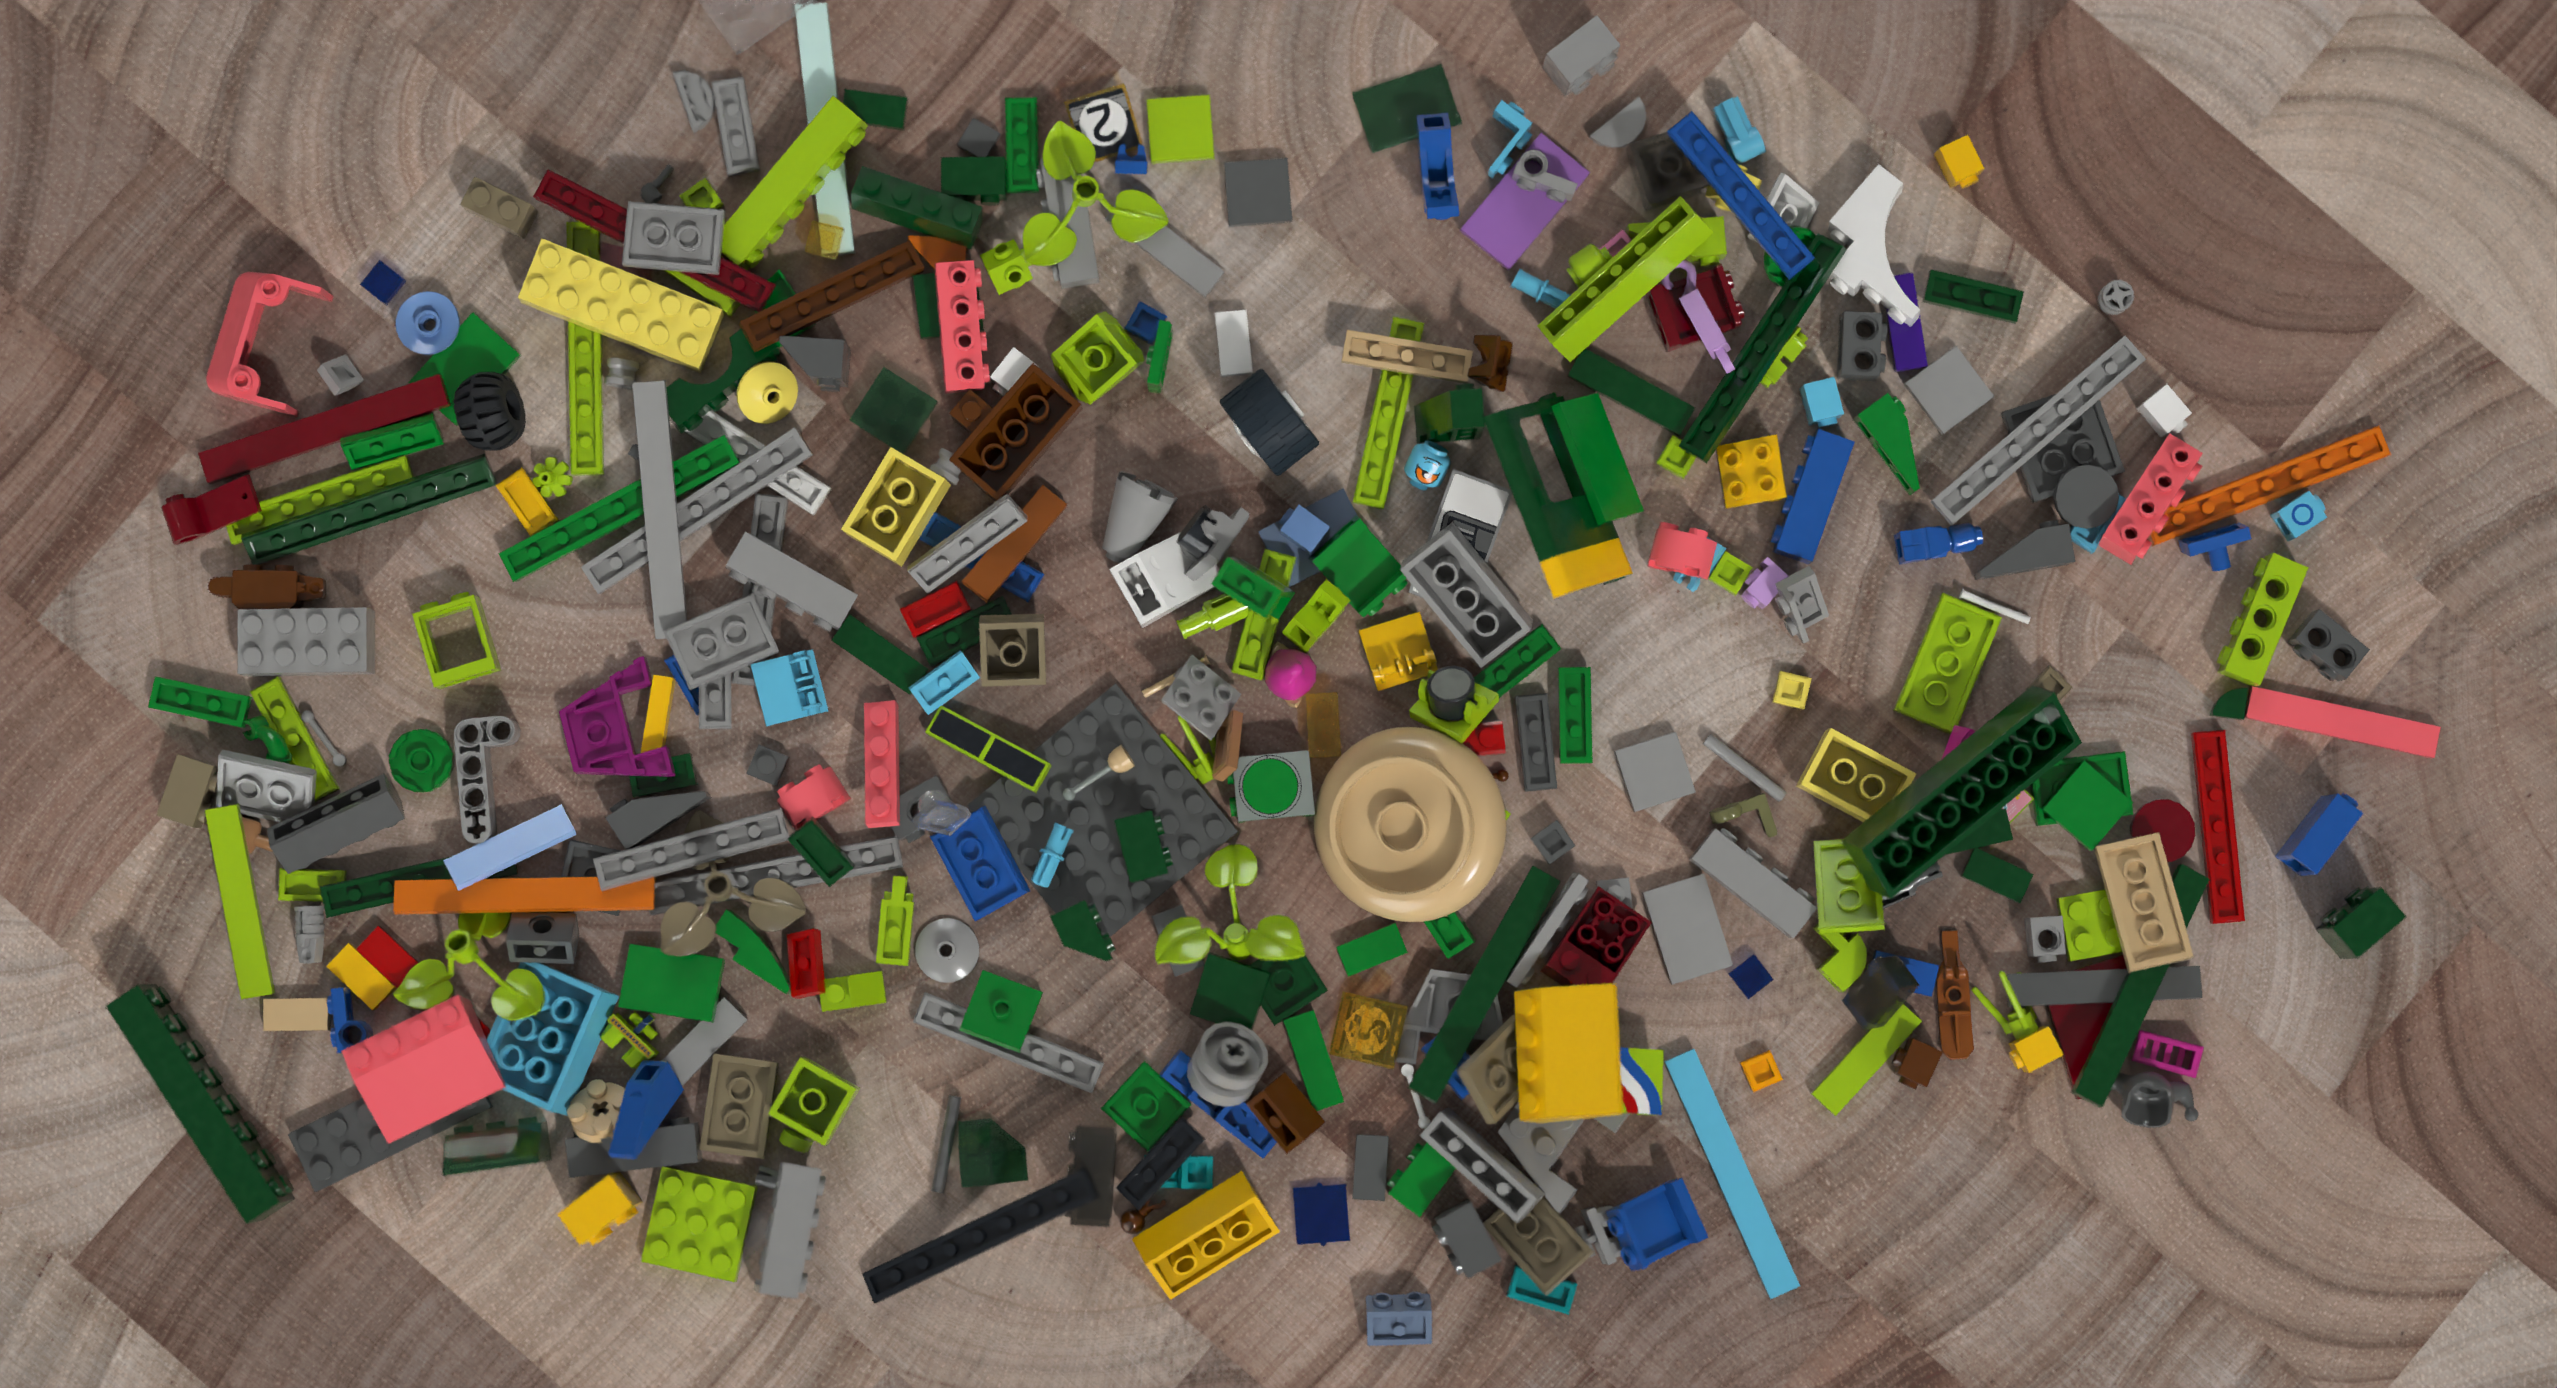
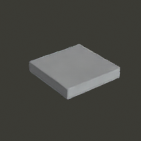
M1957 346L1904 384L1941 435L1995 397Z
M1676 732L1614 751L1634 812L1696 793Z

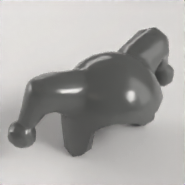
M2141 1072L2136 1075L2119 1073L2111 1091L2116 1090L2122 1095L2121 1115L2130 1124L2147 1128L2166 1126L2171 1122L2174 1102L2180 1101L2185 1107V1118L2188 1121H2196L2198 1118V1111L2194 1108L2192 1089L2186 1082L2168 1081L2165 1077L2155 1072Z

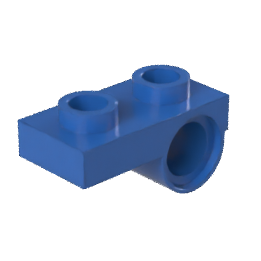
M348 987L331 989V996L327 997L328 1012L330 1015H333L335 1027L331 1028L330 1031L331 1043L333 1047H337V1053H342L343 1050L355 1045L349 1039V1031L353 1026L359 1027L362 1032L360 1042L372 1037L373 1029L365 1021L354 1020L352 995Z

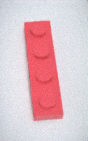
M896 700L864 703L865 825L868 828L899 826L898 703Z

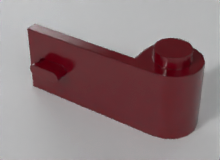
M250 475L242 476L197 497L185 498L184 494L168 497L165 499L166 504L161 507L172 542L175 545L194 541L262 511Z

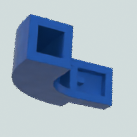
M1448 113L1416 115L1421 187L1427 219L1445 220L1450 217L1459 216V204L1454 180L1451 126Z

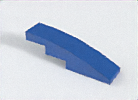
M1179 1049L1159 1073L1160 1076L1264 1159L1277 1143L1246 1105V1102L1226 1107L1214 1105L1201 1098L1192 1088L1187 1077V1065L1191 1058Z

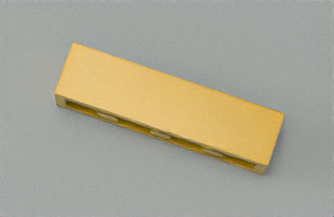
M653 675L641 753L665 746L676 682L675 678Z

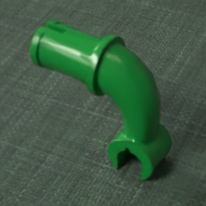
M259 715L243 721L251 728V730L243 732L245 738L250 741L259 738L266 745L268 750L266 759L287 764L292 761V754L289 752L285 739L277 731L269 727V723L264 716Z

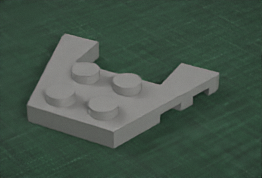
M1437 969L1429 970L1401 1026L1393 1062L1416 1065L1420 1032L1439 1033L1471 974ZM1498 994L1473 1039L1487 1041L1503 1025Z
M1518 1102L1498 1133L1536 1185L1545 1193V1197L1557 1212L1562 1213L1578 1189L1553 1173L1551 1168L1585 1119L1550 1123L1520 1121ZM1630 1113L1596 1117L1594 1119L1614 1133H1617Z

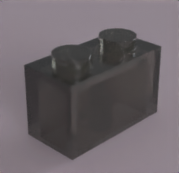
M1898 955L1890 957L1879 956L1873 959L1867 965L1868 970L1861 978H1858L1849 986L1850 991L1842 999V1002L1863 1030L1885 1026L1920 985Z

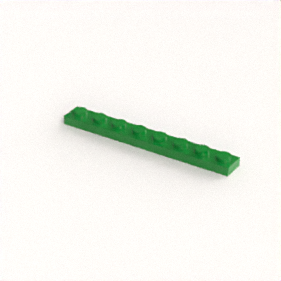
M723 435L673 461L676 498L741 463L727 435ZM641 479L498 553L512 581L517 582L643 516Z

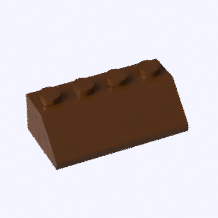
M1032 363L950 457L949 461L996 502L1006 494H1010L1081 412L1082 404Z

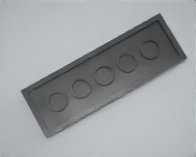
M487 1096L392 1143H387L367 1104L361 1098L289 1133L288 1136L314 1192H318L493 1106Z

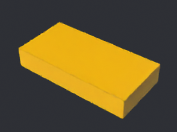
M520 468L495 485L530 536L560 521L523 468Z
M348 943L326 966L371 1010H376L397 988L365 959L352 943Z

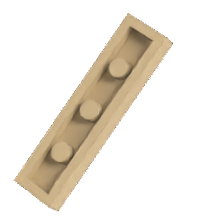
M1347 330L1341 363L1467 384L1468 369L1471 365L1473 351Z

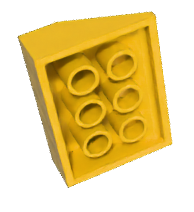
M1617 984L1546 987L1514 991L1520 1121L1550 1123L1623 1115Z

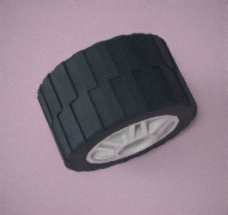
M1263 369L1257 370L1220 399L1221 406L1232 419L1236 433L1250 451L1261 458L1276 476H1280L1319 445L1318 439L1302 419L1304 416L1303 412L1286 390L1283 392L1279 390Z

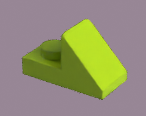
M883 971L824 979L825 993L819 994L822 1012L887 1003Z

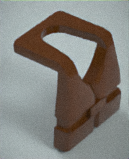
M1474 335L1473 344L1478 348L1482 356V362L1478 366L1470 367L1467 377L1483 386H1488L1489 389L1504 392L1508 376L1506 366L1510 364L1512 342L1501 340L1500 335Z

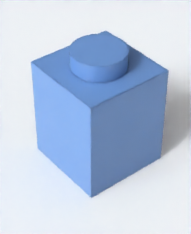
M1298 505L1295 510L1289 508L1279 521V524L1283 526L1280 529V534L1310 556L1330 530V526L1301 505Z

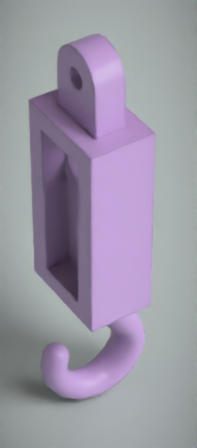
M1684 259L1675 267L1683 268L1687 273L1686 287L1683 296L1679 300L1713 360L1718 357L1728 374L1735 370L1727 354L1731 348L1702 295L1696 289L1697 274L1695 266L1689 260ZM1669 273L1661 281L1666 289L1671 290L1673 283L1669 279Z

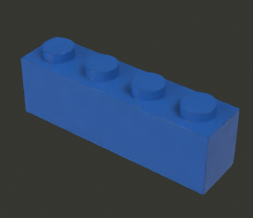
M1818 429L1813 436H1807L1802 449V453L1807 454L1803 466L1797 465L1791 481L1796 484L1793 495L1787 494L1781 509V513L1786 514L1782 526L1778 524L1775 526L1770 540L1771 543L1775 544L1774 553L1808 565L1813 562L1855 441Z

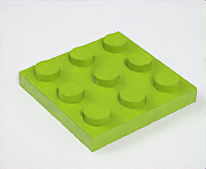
M663 1166L661 1168L641 1262L734 1283L737 1282L758 1186Z

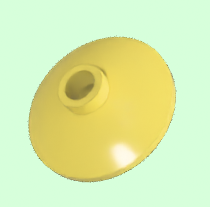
M772 361L758 363L751 367L742 376L737 387V403L740 410L747 418L760 424L774 423L784 418L794 407L798 396V385L794 374L786 366ZM775 391L773 399L768 401L769 393Z

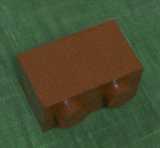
M1285 1072L1246 1103L1286 1154L1304 1142L1325 1123L1316 1109Z

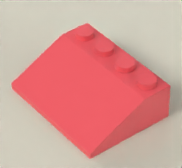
M456 995L342 1051L352 1079L387 1143H392L506 1087L472 1003L460 995Z

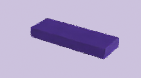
M1913 273L1894 275L1902 291L1919 308ZM1885 307L1895 372L1928 367L1920 314L1916 322L1910 327L1905 322L1899 324L1888 315L1887 312L1889 310Z

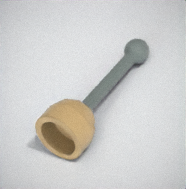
M1122 745L1118 746L1109 754L1107 766L1075 787L1066 788L1063 791V797L1066 800H1073L1077 792L1111 770L1118 773L1130 770L1135 767L1132 758Z

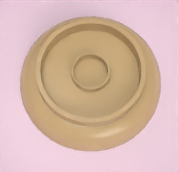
M1397 727L1363 738L1344 752L1334 763L1317 797L1314 815V835L1317 850L1327 874L1349 900L1362 909L1386 919L1401 922H1424L1458 911L1470 903L1486 887L1493 877L1503 853L1506 839V814L1503 799L1494 777L1481 759L1467 746L1435 730L1419 727Z

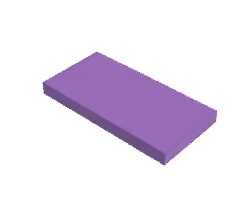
M1542 133L1525 151H1541L1548 160L1546 172L1577 183L1575 191L1590 174L1588 170ZM1530 160L1524 164L1525 170L1530 174H1537L1541 171V166L1537 161ZM1517 162L1460 229L1465 236L1508 271L1568 201L1564 200L1563 203L1546 197L1547 192L1536 188L1532 192L1516 185L1517 181L1511 180Z

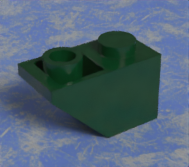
M1084 900L1050 916L1063 946L1106 962L1113 959L1111 952L1115 951L1116 948L1108 933L1102 935L1097 923L1101 922L1102 918L1095 904L1088 905L1087 901Z

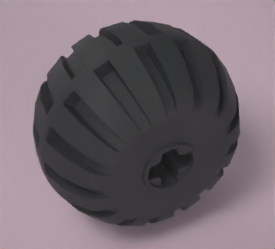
M479 372L464 380L457 388L454 396V411L457 424L462 435L473 447L486 451L503 450L514 444L522 436L526 424L524 403L520 397V392L510 378L496 372Z

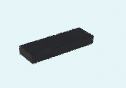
M1181 1117L1119 1183L1116 1189L1140 1210L1206 1138L1184 1117Z

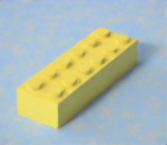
M541 239L518 296L522 304L699 373L703 370L724 317V312L721 308L545 239Z

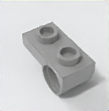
M1529 150L1525 152L1520 161L1517 162L1511 180L1517 181L1516 185L1524 190L1533 192L1536 188L1547 192L1546 197L1561 203L1564 200L1571 201L1577 183L1546 172L1548 160L1541 151ZM1530 160L1537 161L1541 166V171L1537 174H1530L1525 170L1524 164Z

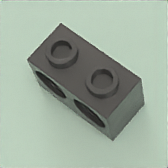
M1844 311L1840 315L1837 379L1875 381L1880 377V373L1885 372L1886 355L1881 353V341H1886L1887 322H1882V313ZM1859 323L1868 325L1871 329V336L1868 338L1860 337L1856 332V325ZM1855 356H1866L1870 362L1869 369L1863 370L1858 368L1854 361Z
M2320 609L2311 612L2288 640L2294 646L2292 650L2296 655L2305 661L2312 660L2319 666L2318 672L2330 681L2346 680L2370 650ZM2311 629L2317 631L2320 635L2318 646L2312 645L2308 640V633ZM2336 650L2342 651L2345 655V663L2342 667L2338 666L2333 660V654Z

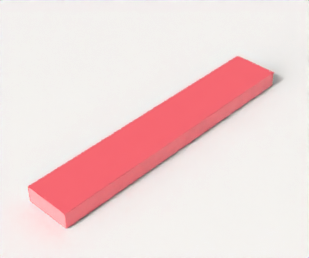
M2251 686L2249 689L2244 718L2431 759L2435 758L2441 728L2440 726Z

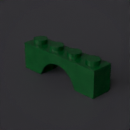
M741 329L729 338L732 346V359L728 369L721 377L706 384H694L678 378L667 387L669 420L681 434L685 430L692 431L703 422L705 414L711 410L715 412L721 409L728 402L729 399L727 397L737 390L738 384L747 370L758 363L767 361L778 362L777 357L780 356V351L776 343L754 353Z

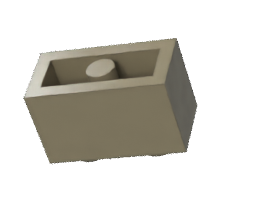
M475 176L460 203L467 212L522 239H525L538 213L532 204Z
M177 754L156 815L190 827L201 828L203 823H207L205 810L212 808V805L209 804L213 793H217L218 766Z

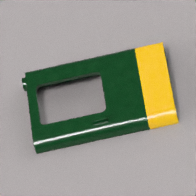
M1555 392L1538 398L1537 402L1500 410L1483 417L1554 599L1603 583L1607 585L1633 574L1613 521L1598 526L1551 407L1565 401L1564 396L1557 397ZM1538 415L1541 416L1573 498L1559 502H1552L1550 500L1522 430L1520 420Z

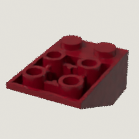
M1598 886L1552 952L1541 972L1562 986L1612 984L1652 922Z

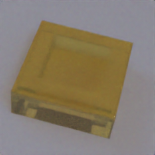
M812 220L805 252L837 260L844 228Z

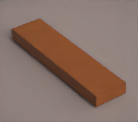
M1042 485L1022 509L1028 516V521L988 549L962 580V584L987 603L1064 512L1068 504Z

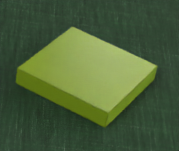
M1210 95L1147 99L1151 164L1215 159Z

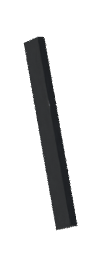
M1082 1168L862 1273L874 1304L882 1302L1099 1199V1194L1088 1168Z

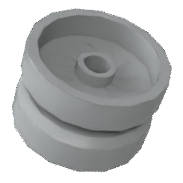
M1231 1022L1218 1023L1205 1031L1187 1065V1077L1192 1088L1201 1098L1210 1103L1226 1107L1240 1105L1249 1099L1268 1064V1052L1260 1037L1249 1028Z

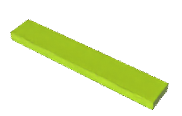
M1393 317L1389 337L1421 342L1425 323ZM1388 370L1381 371L1353 503L1384 510L1413 378L1411 374Z
M403 455L260 501L261 512L226 526L231 544L243 543L241 540L242 534L412 478L414 476L408 457Z
M234 804L206 809L205 815L241 1000L274 994L275 988L240 805Z

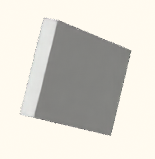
M628 201L622 265L624 267L719 275L725 210Z
M753 593L664 630V634L689 690L779 653Z
M222 750L218 755L216 807L239 804L241 814L282 822L314 807L317 770Z
M1704 874L1642 892L1671 985L1733 966Z

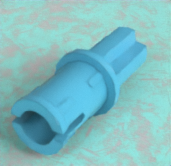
M1519 269L1511 284L1512 288H1516L1535 298L1536 303L1541 301L1555 309L1571 296L1548 284L1549 280L1546 279L1544 282L1524 272L1522 269Z
M1054 823L1045 848L1040 849L1042 855L1031 878L1033 883L1046 888L1050 885L1059 862L1064 861L1065 858L1062 855L1071 834L1074 832L1072 829L1058 823Z

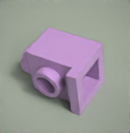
M1768 557L1760 564L1764 570L1761 572L1756 568L1745 580L1748 587L1742 593L1741 598L1754 609L1757 606L1761 609L1765 608L1778 594L1775 584L1789 577Z

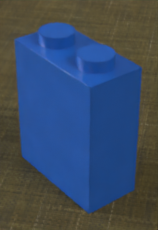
M2345 793L2321 796L2275 857L2299 876L2317 875L2364 814L2356 808L2359 804Z

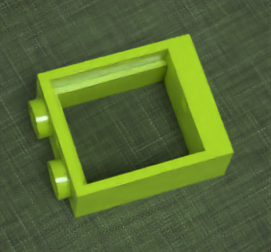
M469 592L453 595L450 597L451 602L439 605L438 601L421 605V611L412 614L435 688H447L502 670L480 597L476 595L470 596ZM472 609L486 658L443 671L429 621Z

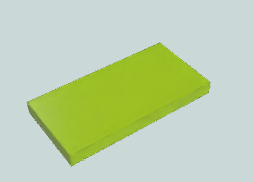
M1941 593L1893 711L1951 735L1954 725L1958 726L2002 617L1948 594Z

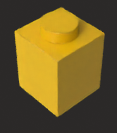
M1968 135L1940 147L1934 154L1950 188L1960 184L1963 189L1979 181L1977 176L1985 169Z
M2041 1026L2033 1034L2009 1043L2012 1051L2008 1052L2012 1063L2017 1070L2022 1068L2023 1072L2027 1073L2063 1056L2049 1026Z

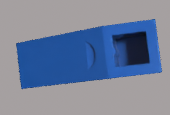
M643 1060L627 1082L608 1153L610 1157L636 1159L683 1092L684 1088L669 1062Z

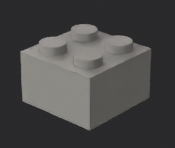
M1596 15L1546 53L1542 68L1565 97L1572 92L1576 96L1590 85L1589 81L1595 74L1598 73L1600 76H1603L1615 66L1614 61L1618 58L1617 53L1620 44Z

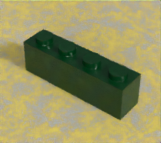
M864 166L861 167L851 192L853 210L933 237L945 239L971 250L983 222L982 206Z

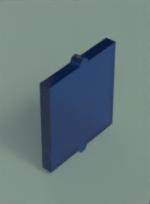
M1317 1183L1316 1186L1293 1188L1297 1245L1320 1243L1322 1246H1325L1327 1242L1350 1241L1346 1184L1322 1185V1183Z

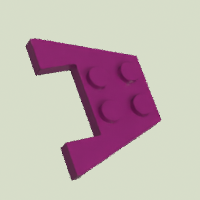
M638 657L629 667L623 671H617L604 684L596 689H591L559 711L573 772L576 774L676 776L670 750L667 746L640 754L635 752L622 695L652 686V678L646 657Z

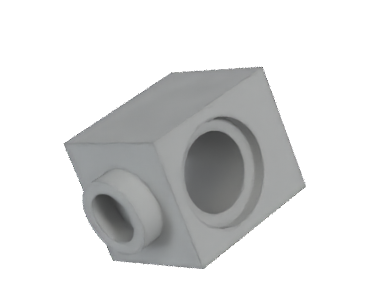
M2062 915L2024 918L2028 957L2037 956L2038 963L2057 961V955L2066 954ZM2043 930L2048 931L2052 935V944L2046 949L2041 947L2038 942V936Z

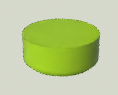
M788 1128L783 1129L779 1138L780 1142L786 1147L802 1153L809 1152L813 1143L811 1138Z

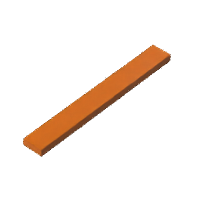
M2378 425L2180 501L2176 508L2170 505L2165 513L2169 519L2160 533L2153 531L2149 537L2152 547L2390 456L2391 453L2381 428Z
M598 877L483 879L458 891L452 879L395 880L393 912L395 915L655 910V877L601 891Z

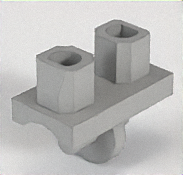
M1611 1205L1598 1208L1587 1207L1580 1210L1590 1235L1587 1234L1584 1225L1575 1228L1577 1234L1593 1251L1592 1243H1594L1603 1265H1611L1617 1262L1616 1257L1621 1255V1247L1617 1237L1607 1238L1603 1228L1608 1226V1217L1605 1211L1613 1208Z

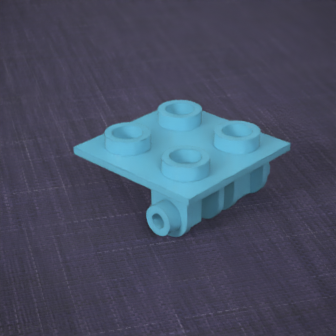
M813 649L750 664L766 726L828 711Z

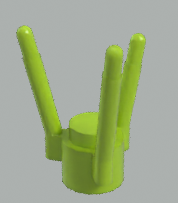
M1178 716L1182 729L1198 756L1197 759L1193 760L1196 767L1192 765L1165 734H1160V738L1186 767L1193 778H1199L1203 785L1213 780L1215 736L1212 740H1209L1213 754L1212 757L1210 752L1204 754L1189 724L1181 716Z
M2000 971L1999 976L2014 1008L2012 1012L2007 1014L2008 1021L1977 987H1972V992L2001 1024L2006 1035L2013 1033L2015 1039L2019 1040L2039 1029L2035 1022L2037 1016L2032 1006H2020L2004 971Z

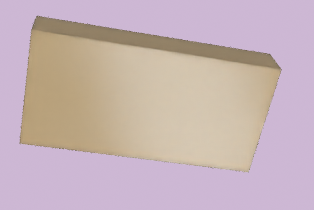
M327 998L263 999V1031L330 1030Z

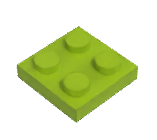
M2105 889L2056 898L2059 916L2062 915L2068 962L2123 952Z

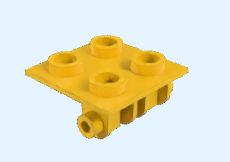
M1777 434L1719 445L1717 447L1726 509L1765 501H1781L1782 498L1787 497Z
M1420 611L1359 630L1378 691L1426 677L1429 670L1434 672L1438 670L1436 657L1431 649Z

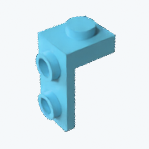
M1501 100L1492 116L1515 133V136L1489 168L1487 175L1492 179L1497 172L1501 175L1505 173L1513 162L1510 155L1516 147L1522 150L1532 137V134L1529 132L1532 122L1524 117L1525 112L1513 102L1507 104Z

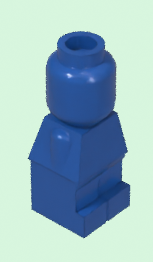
M1971 523L1951 525L1948 529L1942 526L1924 527L1900 531L1894 535L1899 565L1946 557L1949 551L1952 553L1973 551L1977 545L1983 544L1981 527L1973 526Z

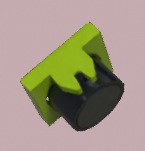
M1446 666L1435 672L1429 670L1428 681L1423 678L1420 680L1418 689L1419 700L1411 707L1409 715L1410 718L1463 743L1499 702V695L1475 683L1472 673L1467 669L1459 666ZM1430 708H1431L1432 712H1433L1435 715L1438 716V718H1436V717L1431 713ZM1461 718H1464L1463 720H1460V721L1450 722V720H1459V719H1461Z

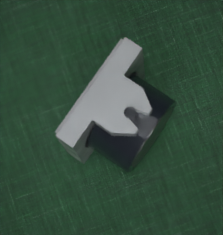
M1207 505L1198 510L1176 541L1184 555L1193 561L1185 573L1186 576L1193 581L1197 580L1220 562L1250 517L1246 510L1240 507L1229 517L1223 512L1213 511Z

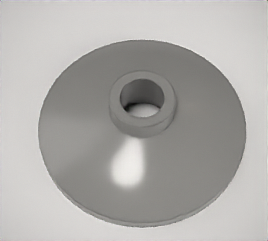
M950 918L939 919L928 924L919 934L915 945V956L920 969L931 979L944 983L955 982L965 978L976 966L979 958V943L973 930L965 923ZM944 944L952 947V953L948 957H944L940 952Z

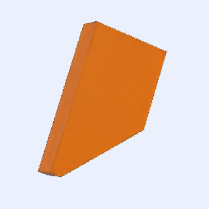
M908 235V240H910L913 247L933 270H935V263L966 261L967 248L965 246L939 237Z

